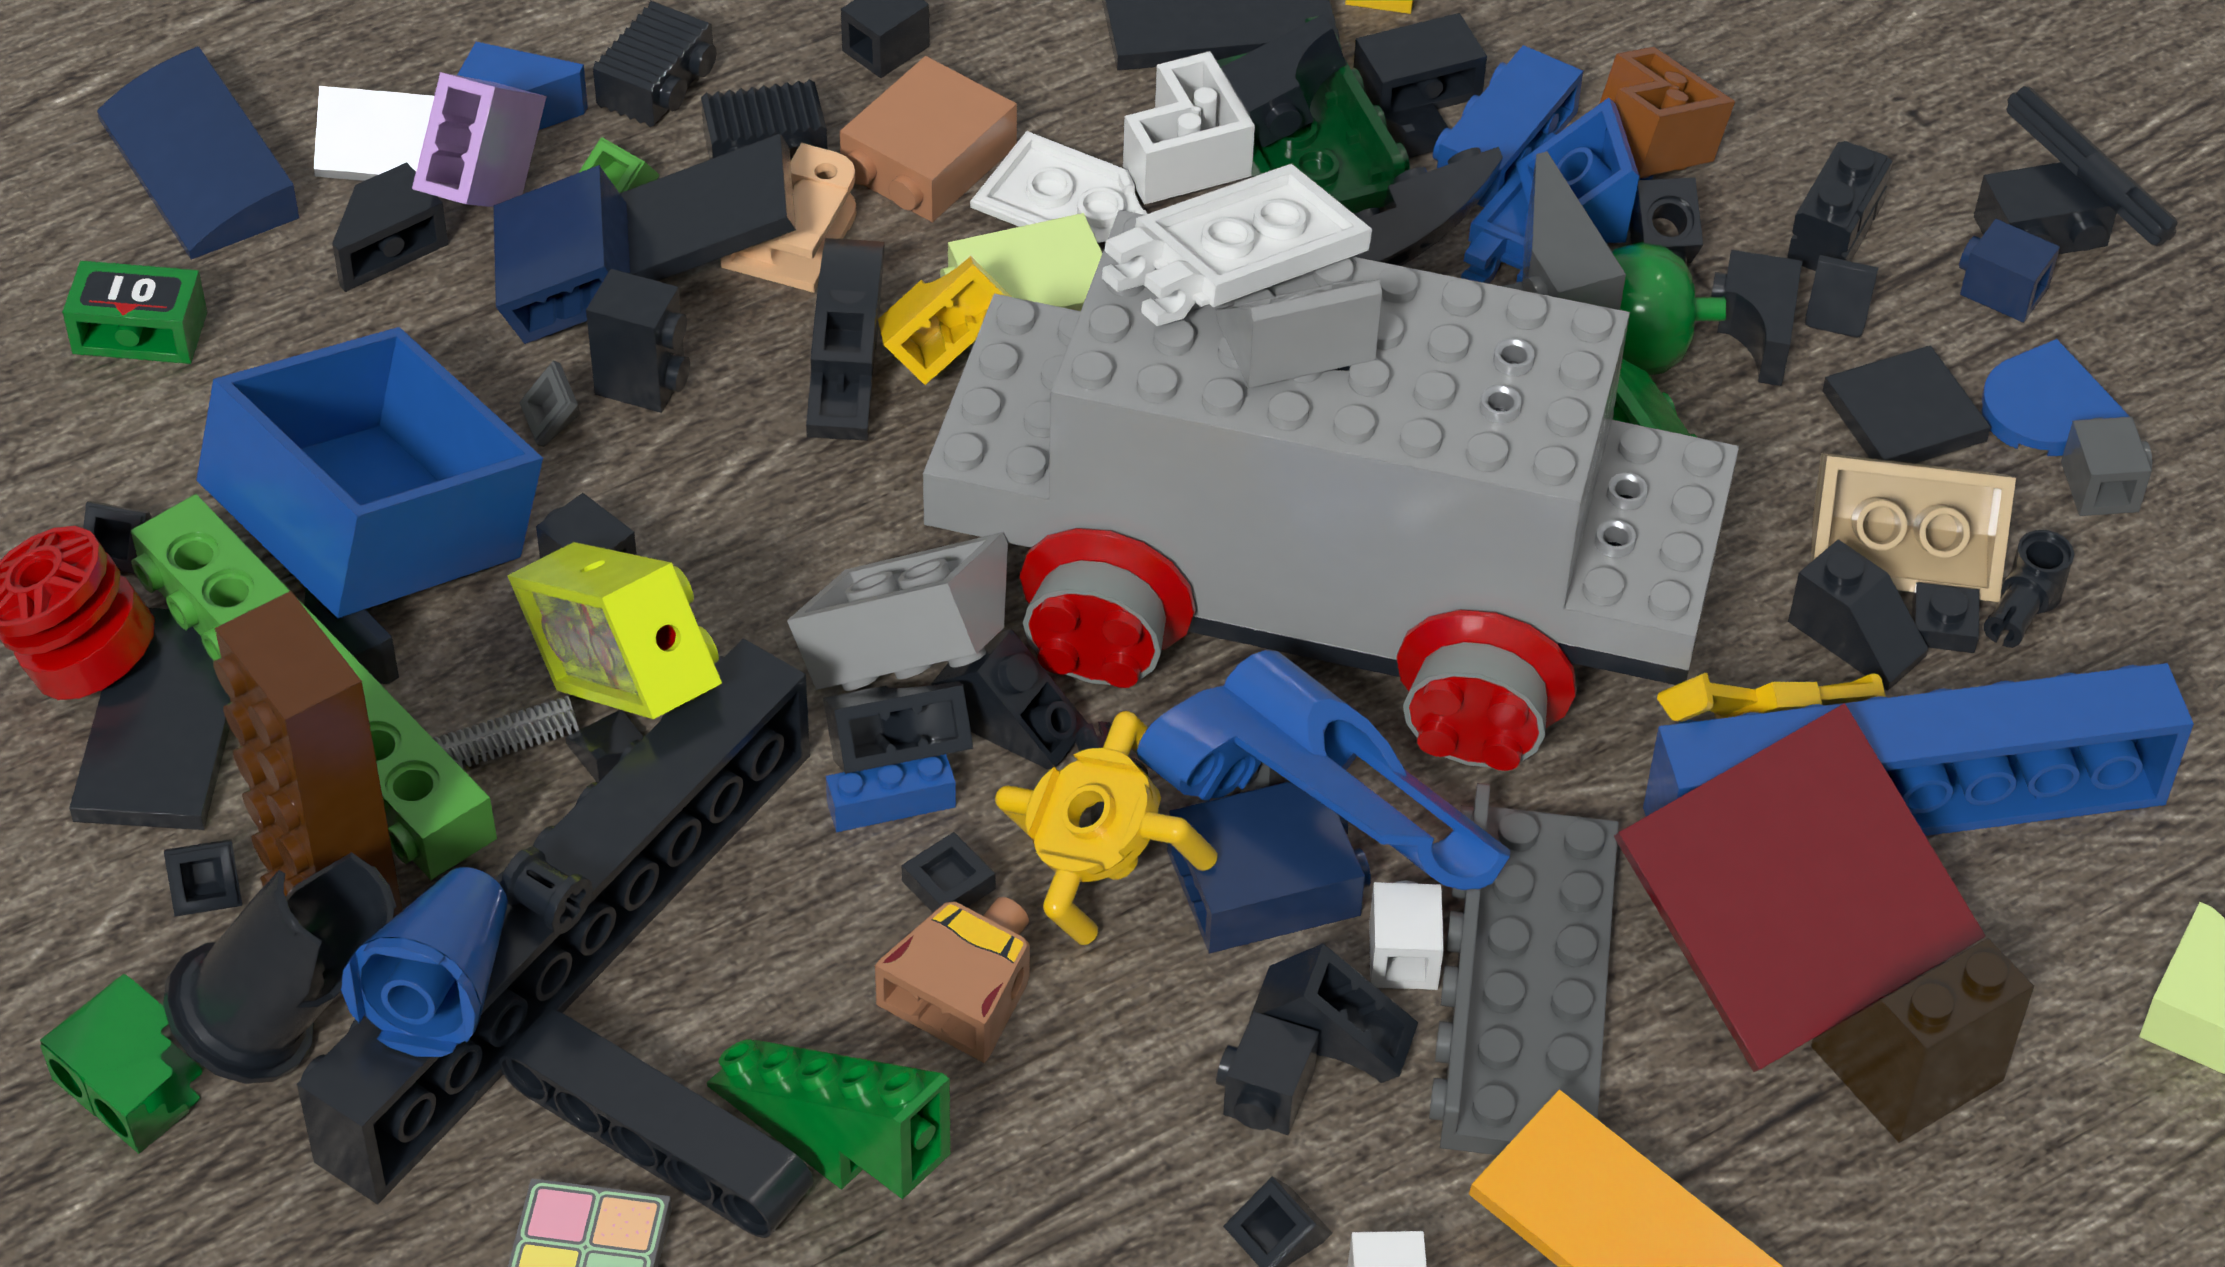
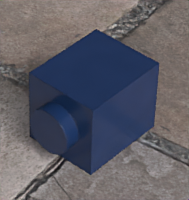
M1995 219L1982 238L1973 236L1969 240L1962 253L1959 268L1966 272L1960 295L2024 323L2049 289L2060 246Z

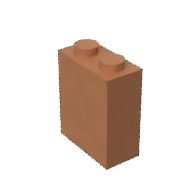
M924 56L840 130V153L853 163L856 184L870 188L894 201L899 207L910 210L933 223L1017 144V103Z

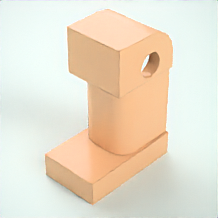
M801 143L790 161L796 230L722 257L721 268L814 293L818 287L825 238L843 239L855 221L857 213L854 196L850 193L855 183V169L853 163L840 153Z

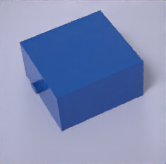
M396 327L213 379L196 481L337 618L520 558L543 457L400 327Z

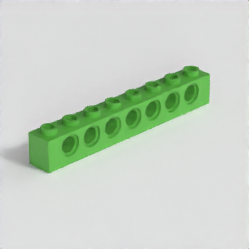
M197 494L131 530L137 557L132 559L131 562L137 578L147 591L153 593L158 590L166 598L170 612L183 629L187 630L193 627L201 635L203 645L213 661L221 658L215 632L216 627L290 591ZM303 605L362 680L391 847L395 855L405 864L413 861L432 880L495 841L497 835L490 797Z

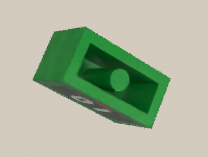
M81 260L62 311L72 354L185 364L192 363L208 313L199 270Z

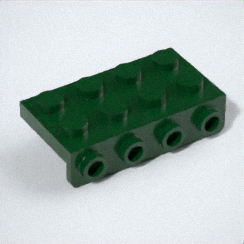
M1318 16L1306 18L1305 23ZM1336 35V38H1337L1338 43H1339L1340 48H1341V44H1340L1339 38H1338V36ZM1248 53L1216 60L1221 68ZM1346 62L1347 65L1329 76L1315 93L1310 106L1313 122L1264 148L1254 134L1252 177L1292 164L1349 211L1356 214L1369 208L1385 207L1384 202L1388 186L1394 184L1393 180L1395 177L1410 170V164L1404 146L1400 142L1395 143L1387 130L1382 109L1378 105H1372L1364 92V84L1359 71L1356 68H1350Z

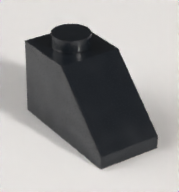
M408 162L356 184L332 243L339 286L344 292L449 245L443 202L438 196L412 189L416 171Z
M1839 539L1799 572L1788 622L1865 676L1874 673L1878 674L1882 679L1885 690L1891 689L1927 656L1928 647L1889 573Z

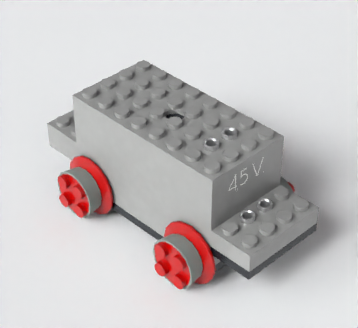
M1119 210L1108 239L1135 228L1136 218L1143 216V214ZM1105 248L1081 311L999 294L993 295L923 472L924 525L979 537L1003 532L1007 543L1031 548L1027 552L1020 573L1025 599L1029 603L1023 620V626L1028 643L1038 654L1039 663L1049 672L1065 674L1088 683L1129 688L1155 669L1161 650L1169 648L1184 637L1187 632L1387 674L1400 677V681L1409 691L1403 704L1406 724L1417 737V744L1421 750L1429 755L1445 757L1465 765L1491 767L1501 771L1513 770L1518 767L1520 762L1535 754L1545 737V729L1566 716L1577 692L1574 667L1571 663L1672 685L1687 681L1730 495L1739 446L1612 420L1630 312L1357 257H1349L1216 307H1212L1210 304L1201 307L1195 302L1184 319L1156 326L1141 313L1143 301L1150 298L1158 299L1154 293L1144 285L1117 292L1102 279L1103 267L1110 264H1119L1105 252ZM1380 280L1382 301L1376 360L1257 387H1248L1218 324L1215 309L1338 282Z

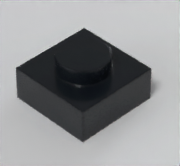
M1916 582L1912 598V619L1928 648L1975 653L1979 639L1980 589Z
M955 832L901 865L902 882L933 913L947 902H957L965 907H969L996 889V873Z

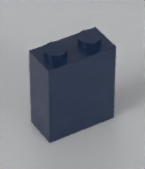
M600 165L493 205L496 308L524 344L587 321L586 309L610 269L630 274L627 203Z
M1292 782L1169 811V816L1185 819L1217 852V861L1214 866L1208 870L1201 871L1196 869L1171 843H1167V852L1209 954L1361 916L1363 890L1371 884L1370 868L1365 853L1361 848H1352L1347 836V820Z

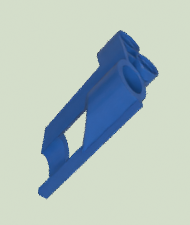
M1264 650L1250 655L1235 667L1227 677L1224 686L1198 692L1168 710L1149 726L1138 745L1137 757L1182 794L1198 796L1202 800L1207 801L1211 798L1224 797L1237 786L1243 790L1262 762L1380 844L1391 845L1429 876L1448 887L1470 890L1481 889L1493 884L1510 857V850L1407 772L1390 744L1367 718L1278 651ZM1358 756L1446 823L1453 831L1445 839L1433 844L1434 838L1346 770Z

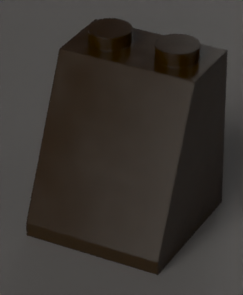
M1987 938L1813 1038L1811 1047L1900 1143L2004 1081L2034 985Z

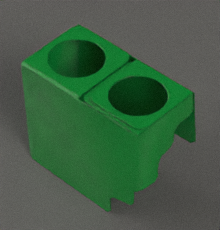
M122 974L40 1039V1047L52 1080L93 1116L98 1117L102 1123L134 1151L140 1154L188 1114L189 1109L199 1101L200 1096L190 1088V1083L202 1075L203 1068L161 1033L162 1029L169 1024L163 1005L126 974Z

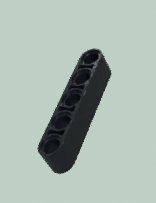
M547 1009L499 1060V1066L505 1078L524 1096L756 1237H769L813 1186L814 1179L811 1171L798 1155L787 1147L557 1010Z

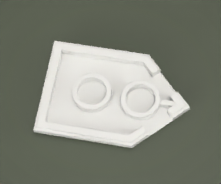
M1028 131L1025 132L970 201V208L1019 227L1084 213L1097 243L1105 242L1108 239L1119 210L1143 215L1147 214L1146 210H1143L1135 194V185L1128 170Z

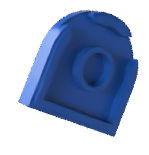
M2058 339L1998 364L1988 375L1982 393V416L1990 425V431L1998 439L2016 449L2021 444L2035 449L2048 450L2047 456H2063L2072 421L2090 420L2093 418L2130 417Z

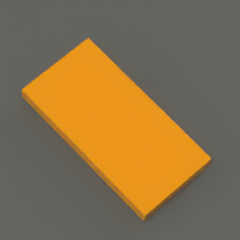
M1560 1089L1471 1184L1469 1191L1471 1197L1558 1267H1783Z

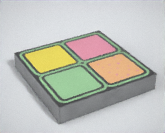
M531 1178L508 1267H658L672 1211L671 1198L665 1195Z

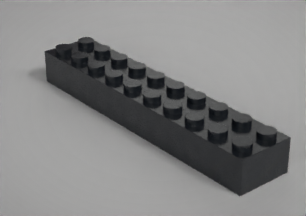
M743 638L725 657L719 656V661L714 664L722 684L663 714L661 721L642 740L637 739L631 742L622 753L618 764L599 783L593 782L588 785L580 794L575 807L556 826L545 828L533 844L534 847L546 855V862L569 876L581 874L592 882L591 900L580 920L567 932L556 934L545 926L542 916L524 905H507L479 1025L467 1042L464 1041L458 1044L454 1051L443 1057H416L389 1048L377 1040L382 1030L375 1026L366 1016L363 1017L360 1024L354 1019L349 1032L326 1055L322 1054L313 1059L303 1072L301 1080L297 1083L314 1163L378 1205L503 1076L499 1066L500 1058L534 1021L547 1009L563 1013L810 757L806 674ZM503 872L495 878L499 884L502 880Z

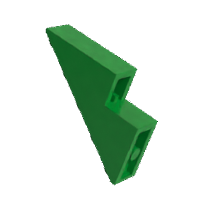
M747 1039L735 1043L721 1054L718 1062L722 1069L707 1081V1087L798 1155L799 1158L841 1190L864 1170L903 1200L951 1155L950 1078L940 1072Z

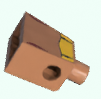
M1006 897L997 898L983 916L957 902L944 903L875 965L876 1005L985 1063L995 1048L1029 980L1030 944L1024 937L1020 936L1029 923L1027 913L1019 904Z

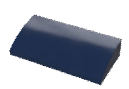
M199 46L180 53L144 72L121 88L97 110L100 122L191 260L299 219L294 184Z

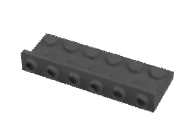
M1477 783L1474 807L1461 805L1460 812L1510 850V857L1493 884L1481 889L1459 890L1452 888L1451 897L1464 899L1463 912L1450 911L1446 951L1459 953L1458 966L1445 965L1440 1006L1453 1007L1452 1022L1439 1021L1435 1062L1448 1063L1446 1079H1433L1429 1119L1442 1121L1440 1148L1499 1155L1559 1089L1598 1119L1617 841L1614 835L1618 833L1619 821L1488 806L1490 784Z

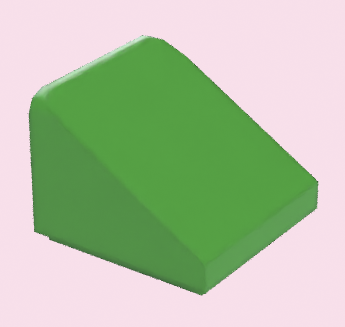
M603 137L600 138L579 171L582 172L600 165L619 193L657 180L660 175L646 162Z

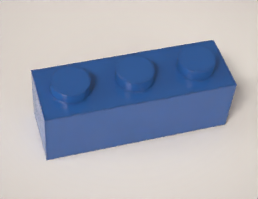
M944 754L847 774L842 772L827 775L826 797L837 833L955 808L956 782L947 755Z

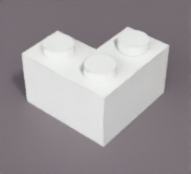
M1210 51L1158 64L1155 108L1125 116L1123 168L1129 171L1135 189L1144 205L1252 176L1255 125Z

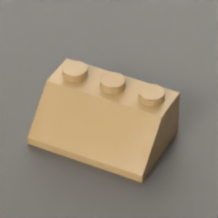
M1821 453L1813 511L1811 562L1839 539L1889 573L1897 590L1914 592L1916 582L1980 589L1979 600L1999 602L2016 478L2006 474Z

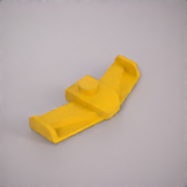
M1703 673L1659 692L1657 700L1673 721L1683 722L1707 711L1713 712L1715 719L1737 717L1749 712L1769 713L1801 709L1813 704L1833 705L1865 701L1877 696L1886 697L1882 679L1875 673L1852 682L1818 686L1817 682H1771L1756 689L1710 683L1708 673Z

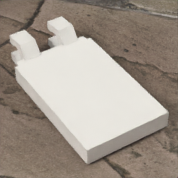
M1289 164L1136 218L1135 228L1105 241V252L1119 264H1110L1103 267L1102 279L1117 292L1142 285L1147 287L1158 299L1150 298L1143 301L1141 313L1156 326L1184 319L1195 302L1201 307L1208 304L1216 307L1369 250L1372 228L1294 165Z

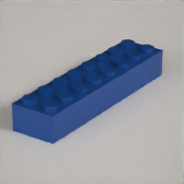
M2168 663L2148 666L2128 665L2116 670L2083 674L2064 673L2056 677L2019 682L2000 681L1987 686L1954 690L1943 688L1929 693L1890 698L1877 696L1865 701L1845 703L1925 836L2166 805L2194 725ZM1844 703L1833 705L1813 704L1801 709L1769 713L1749 712L1737 717L1704 721L1685 720L1672 725L1659 726L1643 805L1645 816L1650 815Z

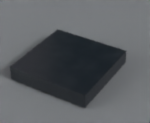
M1931 345L1825 377L1822 392L1870 459L1916 464L1987 442L1991 428Z

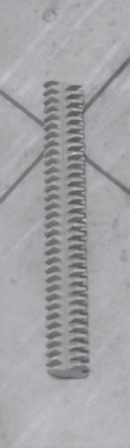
M567 695L564 697L565 700L558 698L557 702L555 700L549 701V704L545 702L541 706H534V710L529 707L526 709V712L520 710L518 714L516 712L511 713V718L509 715H504L503 720L498 717L495 718V722L491 719L487 721V724L485 722L479 723L480 728L478 725H473L472 730L466 727L464 732L460 729L456 731V734L450 732L448 736L444 734L440 738L434 737L433 739L464 769L463 760L466 761L468 767H471L470 758L472 757L477 765L479 764L478 755H481L483 761L487 762V752L493 760L495 759L494 750L497 751L499 757H502L501 748L503 747L508 755L510 754L509 745H512L514 751L518 752L517 743H520L524 750L526 749L525 740L528 741L530 747H533L532 738L534 737L538 745H540L541 735H543L546 742H549L548 733H551L553 739L556 740V730L559 731L561 737H564L563 728L567 729L569 735L572 734V725H574L576 732L579 729L570 698Z

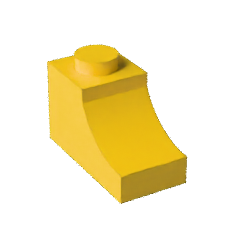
M970 256L954 270L933 282L925 283L921 279L878 318L883 344L926 385L976 340L993 295L1012 296Z

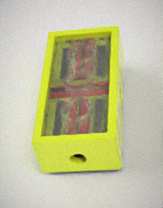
M573 542L507 575L557 691L655 719L722 684L714 665L719 661L716 645L709 633L703 627H698L689 605L694 601L691 585L684 573L678 567H673L672 562Z

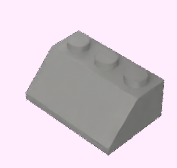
M1001 532L845 569L787 620L815 689L842 684L845 691H851L874 682L881 675L895 673L897 679H906L926 671L935 663L948 661L950 667H960L983 657L986 654L985 646L1004 628L1008 543L1004 533Z

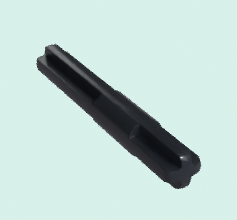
M2023 86L2009 96L2007 99V113L2151 245L2161 246L2175 236L2178 224L2177 219L2034 89Z

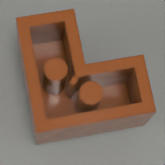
M1655 47L1617 53L1600 103H1602L1607 98H1610L1616 104L1639 178H1648L1654 174L1672 170H1685L1687 167L1713 162L1735 104L1733 99Z

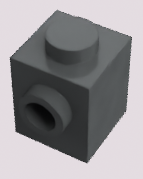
M2133 417L2093 418L2090 420L2072 421L2061 464L2079 516L2139 512L2152 472V453L2148 442L2141 441Z

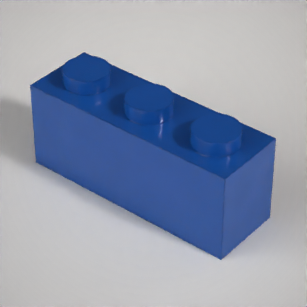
M1523 45L1508 64L1502 62L1498 65L1485 91L1480 96L1473 95L1470 98L1457 124L1452 129L1447 127L1441 132L1433 150V159L1438 161L1437 168L1448 165L1447 161L1452 156L1466 149L1478 147L1481 149V152H1485L1499 147L1503 159L1497 177L1482 199L1477 203V205L1485 208L1518 170L1516 163L1537 149L1550 133L1557 135L1564 130L1577 114L1583 70Z

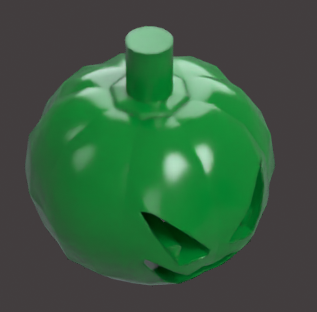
M1640 242L1616 248L1612 251L1626 274L1620 310L1630 312L1622 359L1643 369L1649 376L1665 373L1683 360L1694 337L1695 321H1725V297H1695L1693 277L1684 260L1665 246Z

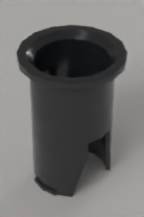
M352 852L296 884L286 897L284 894L285 873L278 870L254 896L217 942L205 943L185 953L167 977L163 1007L171 1033L193 1060L213 1074L243 1084L273 1082L295 1070L312 1045L314 1021L341 991L343 969L349 962L352 954L393 919L394 909L397 906L390 885L375 866H370Z

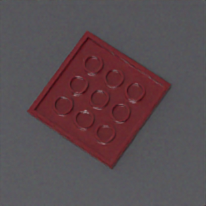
M1845 703L1614 835L1622 852L1753 1072L1761 1070L1986 937Z

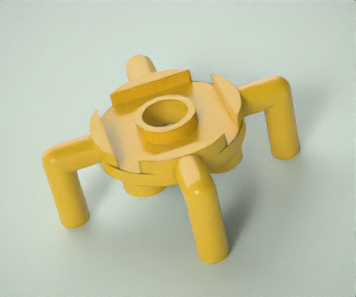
M1123 711L1115 716L1103 748L1085 749L1074 754L1073 756L1077 759L1060 771L1053 767L1041 778L1034 790L1008 785L1001 787L995 795L997 807L1032 838L1038 856L1055 872L1043 903L1045 914L1080 945L1091 943L1098 934L1097 924L1073 903L1080 882L1098 881L1105 878L1119 880L1127 877L1134 871L1138 863V856L1150 840L1171 843L1196 869L1201 871L1210 869L1217 861L1216 850L1185 819L1158 813L1161 800L1159 789L1152 783L1147 774L1128 757L1131 749L1137 754L1139 742L1148 729L1130 711ZM1097 802H1104V810L1098 821L1091 826L1080 828L1079 821L1084 810L1095 805Z

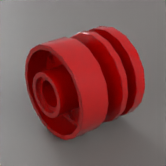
M78 526L52 528L28 538L10 550L0 560V640L7 649L14 651L20 666L42 694L57 700L80 699L96 693L124 676L144 655L154 636L155 618L127 578L120 576V571L109 554L105 552L91 531Z

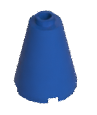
M468 867L453 869L355 950L343 969L341 991L349 1012L360 1024L363 1017L366 1016L375 1026L382 1030L377 1040L389 1048L416 1057H443L452 1053L458 1044L464 1041L467 1042L476 1031L480 1022L508 903L501 885L492 876L483 871Z

